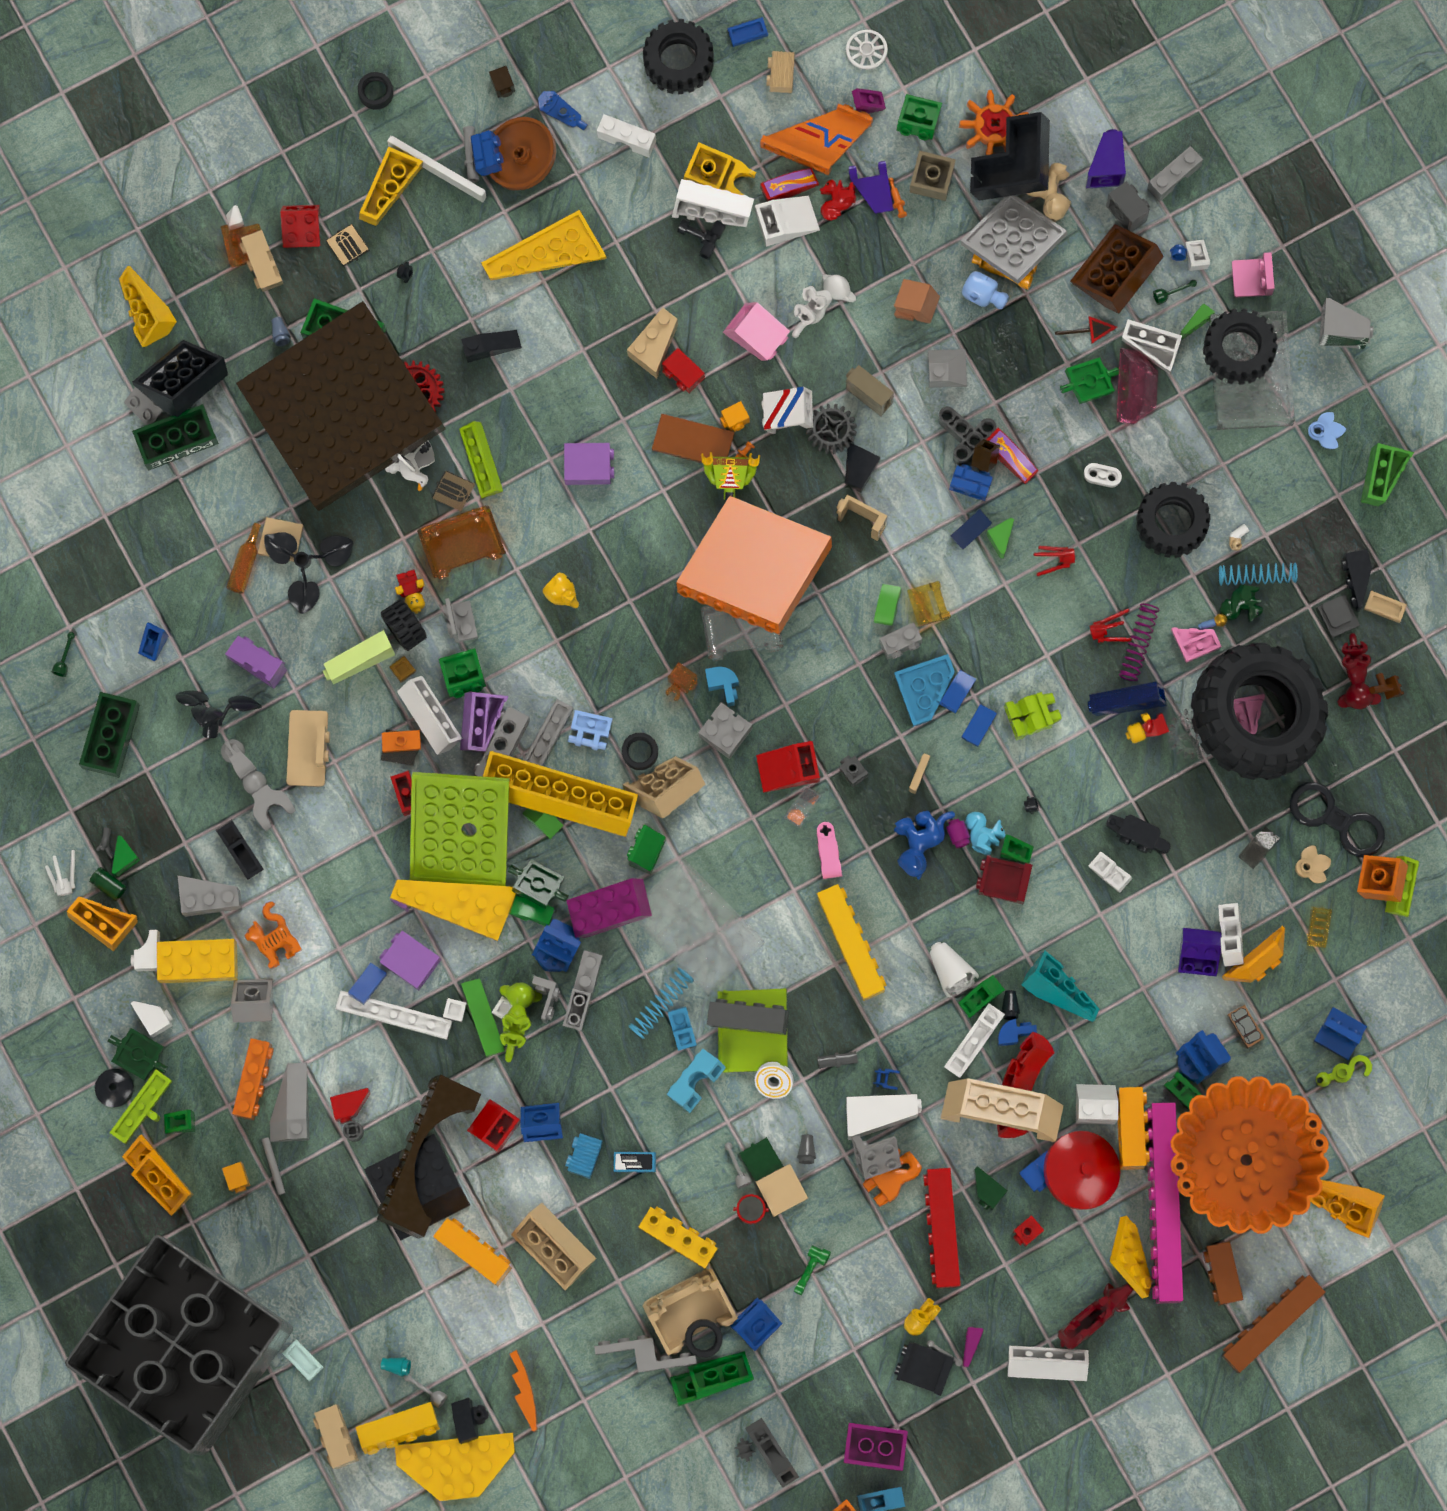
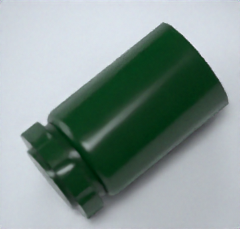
M102 867L92 874L89 881L115 902L122 897L127 889L126 885Z

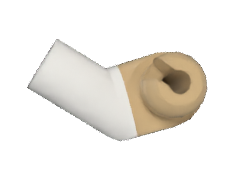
M1245 524L1230 533L1229 546L1234 551L1242 548L1241 537L1249 532Z

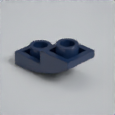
M979 509L950 536L963 550L985 531L992 522Z

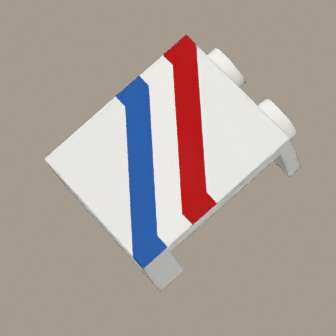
M798 387L763 393L762 408L764 410V418L762 419V425L765 431L776 434V429L798 425L806 429L813 428L811 390L806 387Z

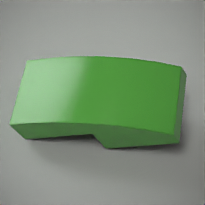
M882 584L874 623L893 626L901 587Z

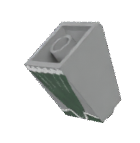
M1326 298L1321 309L1319 345L1365 349L1366 344L1370 343V338L1373 336V326H1370L1371 320L1330 298Z

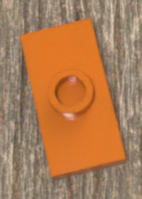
M420 730L381 733L383 753L421 750Z

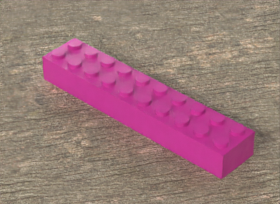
M1152 1103L1146 1110L1149 1128L1146 1131H1148L1150 1147L1147 1151H1149L1151 1167L1148 1169V1181H1151L1152 1187L1148 1189V1198L1152 1200V1207L1149 1208V1220H1153V1226L1150 1228V1240H1154V1246H1152L1150 1253L1151 1260H1154L1155 1264L1151 1268V1277L1155 1279V1286L1152 1287V1299H1156V1304L1181 1303L1183 1301L1180 1204L1177 1187L1179 1179L1171 1169V1160L1176 1154L1173 1152L1170 1143L1172 1137L1177 1133L1176 1103Z

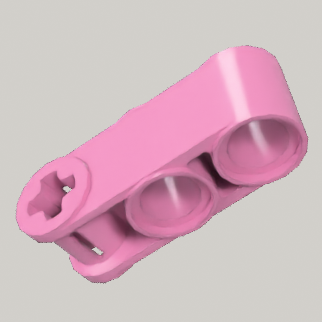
M823 822L817 828L823 879L842 877L834 827L829 822ZM824 827H826L828 831H831L828 832V836H824V833H820L823 831Z

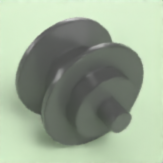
M740 1438L741 1443H738L737 1447L734 1448L738 1449L740 1453L736 1457L745 1458L746 1462L750 1461L749 1457L753 1456L752 1453L756 1451L750 1448L753 1442L749 1443V1441H744V1438Z

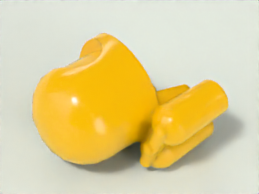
M927 1298L920 1309H912L905 1318V1330L913 1336L922 1334L930 1324V1321L936 1318L941 1308L938 1305H934L932 1299Z

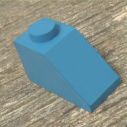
M902 1487L857 1496L860 1511H887L906 1507Z

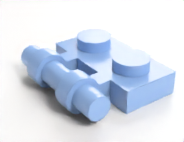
M575 710L571 730L578 731L577 736L569 735L568 742L574 743L575 746L579 747L581 745L592 747V750L596 751L598 749L606 750L607 743L600 742V738L609 737L613 719ZM584 733L594 735V740L583 738Z

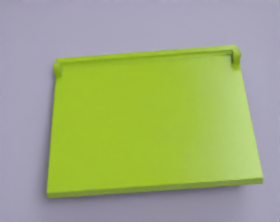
M786 988L718 991V999L728 1000L727 1003L734 1004L735 1001L746 1002L748 1006H753L754 1003L765 1004L766 1008L780 1005L784 1006V1010H787ZM718 1028V1060L726 1067L722 1073L758 1071L761 1065L767 1062H778L780 1065L788 1067L787 1034L780 1035Z

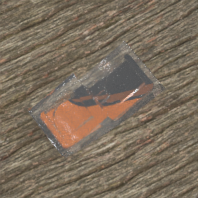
M805 785L784 818L800 828L822 795Z

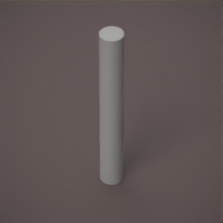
M267 1137L262 1139L263 1147L278 1195L285 1194V1189L270 1139Z

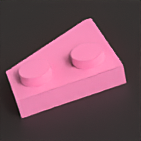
M1171 628V632L1186 663L1222 647L1214 629Z
M1264 694L1234 699L1235 715L1241 726L1252 735H1255L1257 732L1261 707L1265 698Z

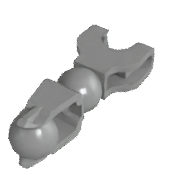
M236 739L227 740L221 747V756L226 762L232 763L236 774L242 781L244 790L252 794L255 802L253 815L262 828L268 831L271 828V823L267 814L271 807L275 805L281 806L288 814L294 813L296 811L295 807L284 792L270 789L265 775L257 771L253 763L244 755L245 748L240 741Z

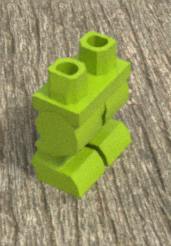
M1040 692L1024 697L1016 704L1013 701L1005 702L1004 709L1009 723L1011 722L1010 725L1016 741L1025 738L1027 735H1033L1034 733L1050 729L1053 724L1062 719L1059 710L1052 712L1048 710L1047 706L1055 704L1053 693L1042 694Z

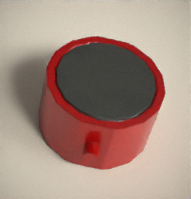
M748 1194L738 1201L737 1207H734L733 1211H737V1215L742 1222L752 1225L760 1222L764 1218L765 1212H769V1208H765L762 1198L754 1194Z

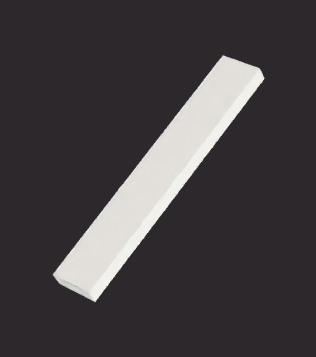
M390 136L388 139L389 147L422 160V167L481 202H484L486 199V192L481 187L394 136Z
M342 990L340 991L335 1008L339 1011L445 1040L448 1039L453 1022L452 1020L371 998L363 1005L348 995V992Z

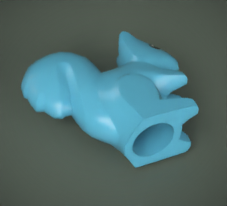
M971 812L967 815L965 824L967 829L971 830L970 840L972 848L986 856L990 855L992 852L991 844L999 846L1000 841L998 839H1004L1006 836L1001 826V820L997 821L993 829H989L986 827L987 820L984 814Z

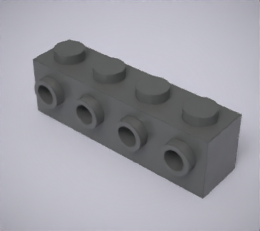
M716 999V1002L710 1001L707 1025L710 1027L780 1035L787 1034L789 1012L784 1010V1006L773 1005L772 1008H766L765 1004L754 1003L753 1006H748L746 1002L735 1001L734 1004L727 1003L728 1000Z

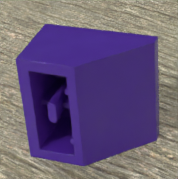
M1183 928L1178 972L1217 977L1222 933L1219 931Z

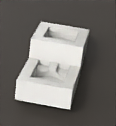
M1102 852L1089 864L1090 869L1119 893L1132 880L1128 873L1118 867L1113 860Z

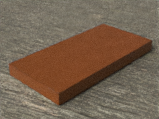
M661 414L652 451L702 463V453L705 458L710 456V452L715 457H728L735 433Z

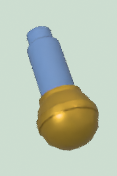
M1218 614L1214 619L1199 624V630L1214 626L1223 627L1227 623V618L1224 614Z

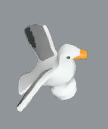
M429 441L419 446L414 453H408L405 456L398 454L399 460L385 468L386 472L395 474L397 471L401 472L406 480L416 481L418 483V491H421L427 484L428 477L420 473L419 470L435 462L434 452Z

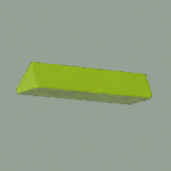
M1397 856L1396 858H1401L1408 865L1401 902L1387 901L1385 912L1409 917L1419 861L1406 856Z

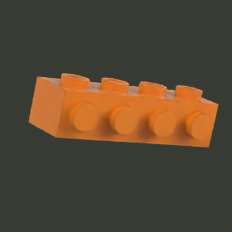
M250 1039L232 1112L235 1117L254 1121L255 1116H258L260 1109L258 1102L259 1098L263 1096L265 1088L263 1086L264 1078H267L269 1073L267 1065L269 1059H272L274 1052L270 1042Z

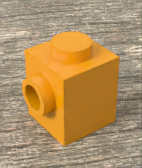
M741 401L722 410L721 418H719L724 428L727 427L729 431L734 430L735 432L743 429L744 425L750 422V417Z

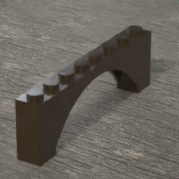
M441 1074L434 1078L432 1077L428 1083L429 1091L421 1101L420 1105L422 1108L420 1113H417L413 1123L415 1125L406 1138L408 1142L406 1148L399 1155L400 1163L393 1170V1180L391 1185L387 1186L384 1193L386 1196L385 1200L377 1210L379 1214L377 1220L417 1239L425 1237L432 1220L424 1212L416 1191L414 1173L418 1150L424 1138L434 1126L453 1114L460 1112L469 1114L474 1112L481 1096L480 1093Z

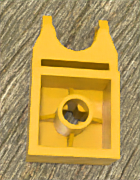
M698 142L684 175V180H691L698 184L709 185L716 189L728 190L734 194L744 195L734 186L735 179L738 177L755 178L756 172L749 169L742 161ZM710 166L712 171L706 172L703 168Z

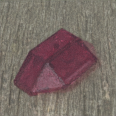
M1120 349L1117 422L1133 425L1156 408L1158 370L1136 350Z

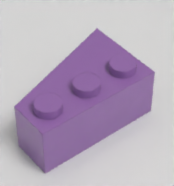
M476 692L465 693L460 750L486 751L508 696Z

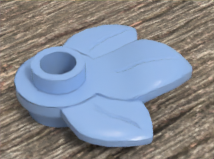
M1333 412L1321 414L1318 421L1313 422L1308 428L1309 436L1313 440H1318L1321 446L1327 449L1338 448L1336 439L1341 437L1346 431L1343 425L1333 422ZM1314 429H1319L1321 433L1316 434Z

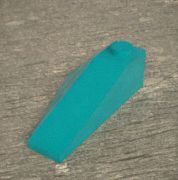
M1044 951L1027 972L1021 985L1036 997L1093 1022L1100 1010L1085 991H1080L1074 984L1076 981L1072 976L1069 978L1062 970L1064 966L1047 951Z

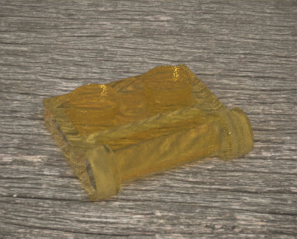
M940 581L907 590L918 627L951 618L940 590ZM928 591H933L940 614L935 615Z

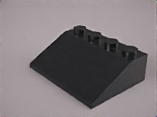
M182 340L132 381V383L164 412L179 417L228 376L224 357Z

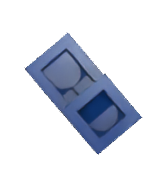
M959 670L939 704L956 714L974 685L976 678Z

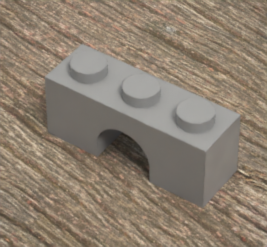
M1190 146L1152 178L1148 183L1147 189L1159 202L1162 201L1184 177H1190L1201 167L1203 158Z

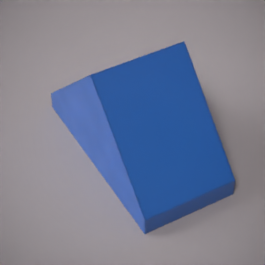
M148 622L138 654L156 661L169 635L165 630Z

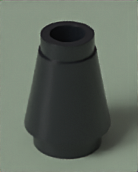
M1014 990L1005 991L1001 1012L1005 1014L1003 1017L1005 1020L1018 1019L1020 1014L1018 999Z

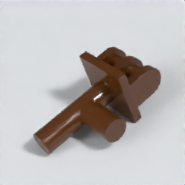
M1383 673L1376 674L1378 686H1371L1369 688L1371 694L1384 692L1387 700L1404 695V691H1401L1400 688L1402 685L1398 682L1399 676L1396 675L1385 679Z

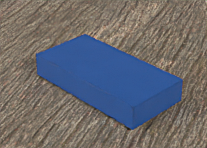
M763 17L727 28L733 47L768 36Z
M980 704L961 738L978 747L997 713Z
M370 963L349 990L348 995L364 1005L387 976V973Z

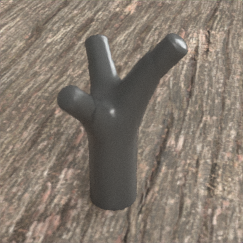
M104 828L102 841L96 850H106L110 859H112L113 855L110 849L111 829Z

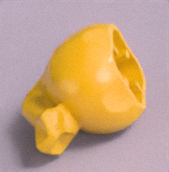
M557 573L543 588V594L551 603L567 605L575 609L579 607L574 584L564 573Z

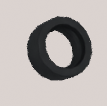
M370 72L360 79L358 95L362 104L367 108L373 110L387 107L394 96L393 86L385 74ZM373 81L382 82L386 86V94L382 99L370 100L365 95L366 86Z
M634 733L624 740L622 757L630 768L646 770L656 762L658 746L650 735ZM645 741L650 745L651 755L646 761L635 762L630 758L629 748L633 742Z
M700 1319L693 1322L687 1328L685 1343L693 1355L708 1358L720 1350L723 1335L720 1328L714 1322ZM708 1327L714 1332L715 1342L710 1349L700 1350L694 1346L692 1335L697 1328Z

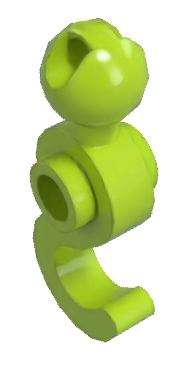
M1357 1055L1350 1060L1348 1065L1344 1063L1337 1064L1332 1069V1073H1318L1316 1083L1320 1087H1327L1333 1080L1337 1083L1349 1081L1357 1062L1364 1063L1365 1071L1363 1076L1367 1077L1372 1071V1063L1366 1056Z

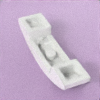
M988 1004L944 1067L961 1078L1005 1014L991 1004Z

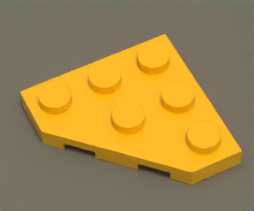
M1126 1215L1120 1217L1110 1263L1143 1299L1149 1297L1152 1281L1138 1228Z

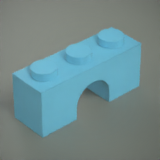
M702 1049L700 1053L696 1054L688 1068L682 1072L677 1082L670 1087L667 1095L690 1113L702 1099L695 1091L696 1083L704 1078L715 1082L726 1067L717 1058Z

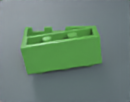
M1380 443L1373 446L1370 452L1361 502L1378 507L1385 503L1414 452Z

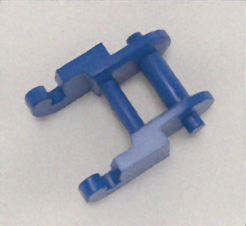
M881 1069L875 1070L877 1078L873 1084L876 1087L880 1085L883 1086V1089L898 1090V1087L888 1086L887 1081L889 1073L900 1074V1071L885 1069V1071H881ZM881 1074H885L884 1083H880Z

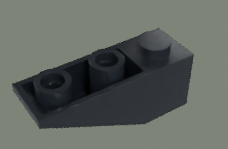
M1368 549L1346 553L1343 560H1341L1342 570L1346 571L1348 577L1346 578V586L1348 590L1351 589L1352 593L1350 597L1351 605L1353 608H1356V612H1360L1372 569Z

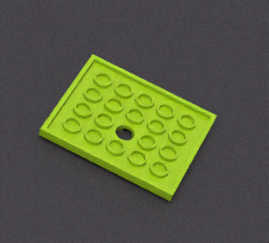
M422 772L412 773L410 880L506 886L510 778ZM466 823H471L475 825L477 831L473 835H466L462 830V826Z

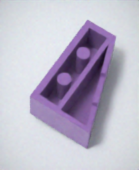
M237 636L225 653L226 657L274 689L287 671L284 666L285 663L279 658L271 656L264 648H258L253 645L254 642L246 636L244 638Z

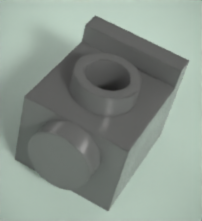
M847 756L840 761L842 765L839 766V770L852 788L868 777V772L856 756L852 758ZM855 766L856 770L852 772L849 770V767Z

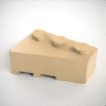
M260 230L242 237L240 247L243 254L247 253L249 260L246 262L250 272H255L256 278H254L257 289L261 288L262 292L282 285L283 281L263 231Z
M662 308L627 349L628 357L656 379L678 327L677 318Z
M336 1404L315 1412L316 1418H313L316 1429H320L322 1435L320 1440L323 1448L327 1450V1459L333 1469H340L359 1461L339 1405Z

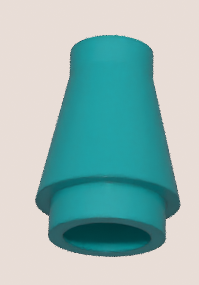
M406 1357L382 1358L381 1370H386L402 1377L404 1375L408 1376L410 1373L411 1360H408Z

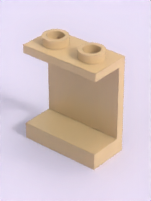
M849 495L845 499L841 498L836 512L838 514V521H842L849 509L874 522L871 538L878 541L887 525V515Z

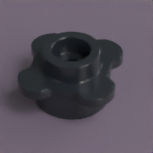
M405 262L399 265L397 277L403 279L404 283H408L413 275V267L409 266V262Z

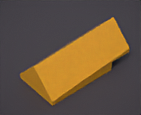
M144 1135L138 1136L122 1156L134 1169L131 1175L171 1216L193 1196V1193Z

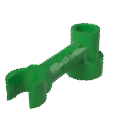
M811 1246L807 1255L811 1258L803 1272L804 1274L794 1289L795 1293L802 1296L816 1264L819 1263L825 1266L830 1257V1251Z

